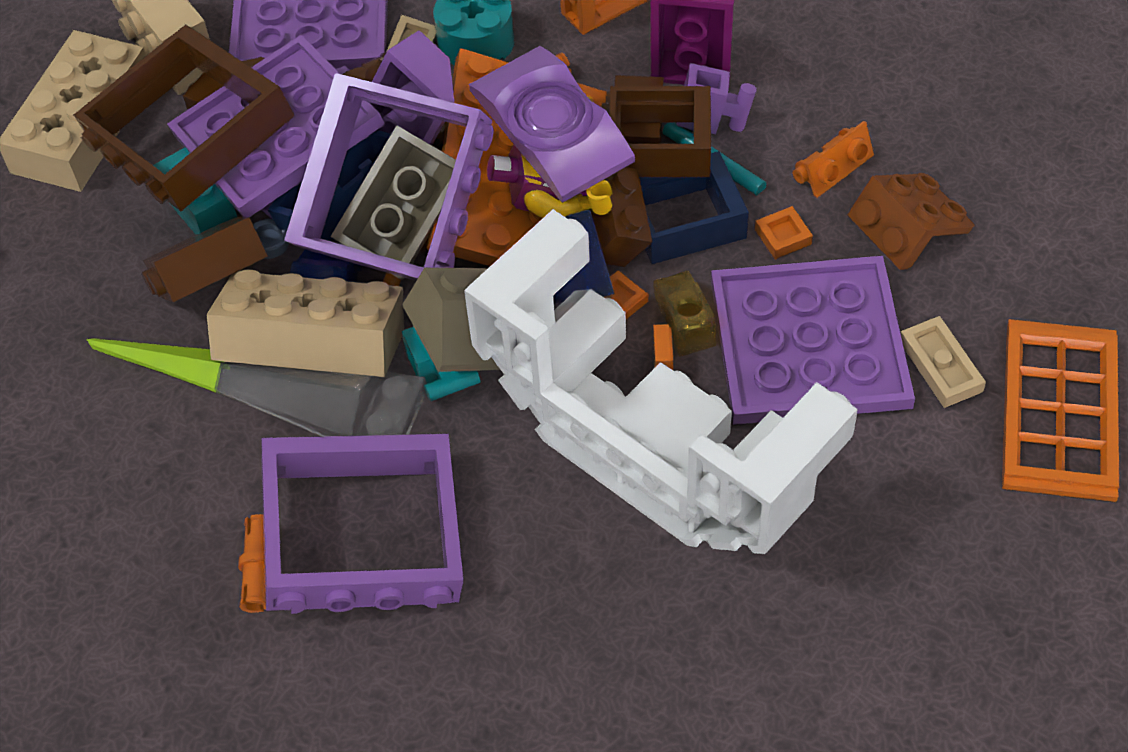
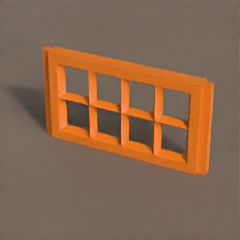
M1008 320L1002 489L1117 502L1119 489L1117 330ZM1023 344L1057 348V369L1022 366ZM1066 349L1100 352V374L1066 371ZM1022 376L1056 379V402L1022 398ZM1066 381L1100 384V407L1065 403ZM1021 408L1056 412V435L1021 432ZM1065 413L1100 417V440L1065 437ZM1021 442L1056 445L1055 470L1020 466ZM1065 447L1100 450V475L1065 471Z

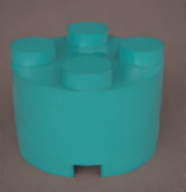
M510 0L436 1L433 14L438 48L450 58V64L455 66V60L460 48L496 59L502 57L505 59L511 53L514 46V30Z

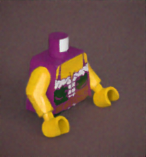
M514 144L508 157L491 155L487 165L488 180L509 183L512 205L517 209L532 212L542 219L550 211L555 210L567 219H574L579 222L581 216L587 214L588 209H592L598 215H605L612 208L610 196L613 193L610 183L606 180L598 182L562 203Z

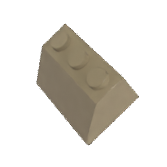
M396 125L331 237L348 247L413 264L431 234L433 225L438 222L456 159ZM394 275V276H396L397 278H399V279H401V280L404 279V277H401V276H398V275Z
M424 267L402 304L438 372L500 370L492 357L488 360H483L472 346L464 290L488 268Z

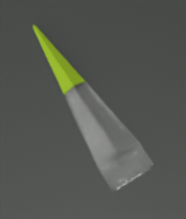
M94 338L86 339L92 349L219 393L321 437L409 435L426 395L424 385L427 382L424 377L387 371L385 377L214 361L211 360L210 349Z

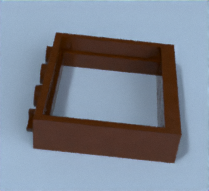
M186 24L74 114V117L84 130L81 139L92 151L96 152L100 149L104 158L115 169L122 166L126 175L137 186L144 183L149 193L159 203L163 204L168 201L179 211H183L295 116L280 86ZM195 68H198L248 102L249 105L164 174L114 135Z

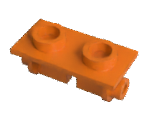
M863 121L855 128H843L835 138L822 146L821 153L814 152L805 160L798 161L795 165L796 169L792 172L794 179L800 184L806 181L811 184L813 195L818 198L873 157L874 152L867 123Z

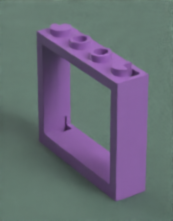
M335 73L284 241L305 250L416 281L423 271L424 267L320 239L362 101L466 127L424 267L454 268L455 254L453 250L457 236L463 234L467 225L468 212L466 206L470 193L473 194L478 188L481 177V170L478 167L482 153L489 149L492 142V119L480 109Z
M449 434L262 438L261 472L266 611L291 610V614H295L305 609L327 608L333 612H345L354 607H377L382 610H393L402 605H425L430 608H437V604L459 602L463 585V571ZM436 475L444 568L281 574L277 478Z

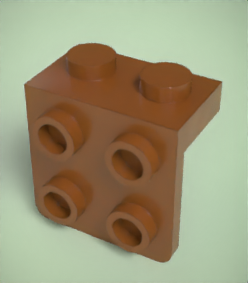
M925 173L872 176L847 214L899 270L912 267L933 236L968 234L974 227V223L966 216L967 211L959 203L950 200L939 189V183Z

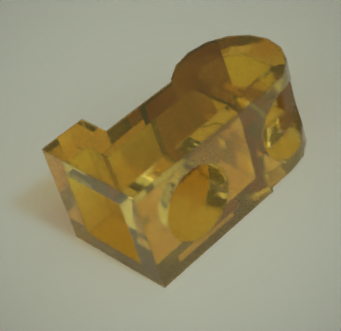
M686 270L666 278L654 280L655 299L662 316H664L667 324L671 327L673 343L679 357L716 346L715 315L690 272Z

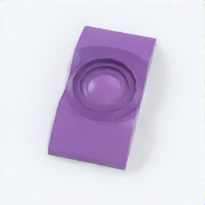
M541 46L469 84L470 92L562 203L635 162L633 151L607 111L587 97L564 62Z

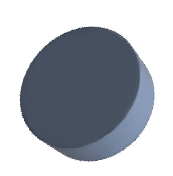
M263 219L253 224L268 255L264 259L276 258L287 250L289 243L284 241L285 238L273 219Z

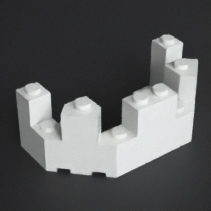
M555 210L550 211L464 290L472 346L483 360H488L492 357L504 374L498 381L520 410H525L529 407L540 422L535 431L545 443L684 544L697 547L702 541H707L712 549L737 551L741 545H747L752 553L766 554L813 502L817 475L853 437L858 409L852 406L850 401L842 394L831 392L816 382L784 418L771 410L738 446L732 450L722 443L731 431L732 410L718 396L708 395L695 386L690 378L681 371H673L660 362L625 397L623 392L614 383L604 382L591 373L626 339V312L623 311L622 307L613 299L604 298L592 289L574 291L554 310L553 295L590 261L589 236L585 228L574 219H567Z

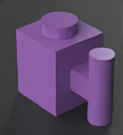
M690 63L684 86H711V133L716 134L722 115L731 117L729 122L730 129L741 132L745 128L756 94V87L752 84L744 83L741 85L738 95L728 93L730 72ZM693 123L676 124V126L685 127L693 131Z

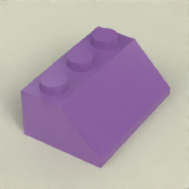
M420 30L387 50L372 80L373 83L455 103L450 58ZM370 103L380 113L385 123L378 130L392 134L396 125L430 145L433 144L445 121Z

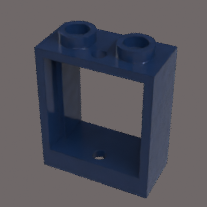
M719 151L711 153L710 177H639L645 206L706 189L718 214L714 217L655 232L647 214L653 242L644 250L651 264L747 238L749 212Z

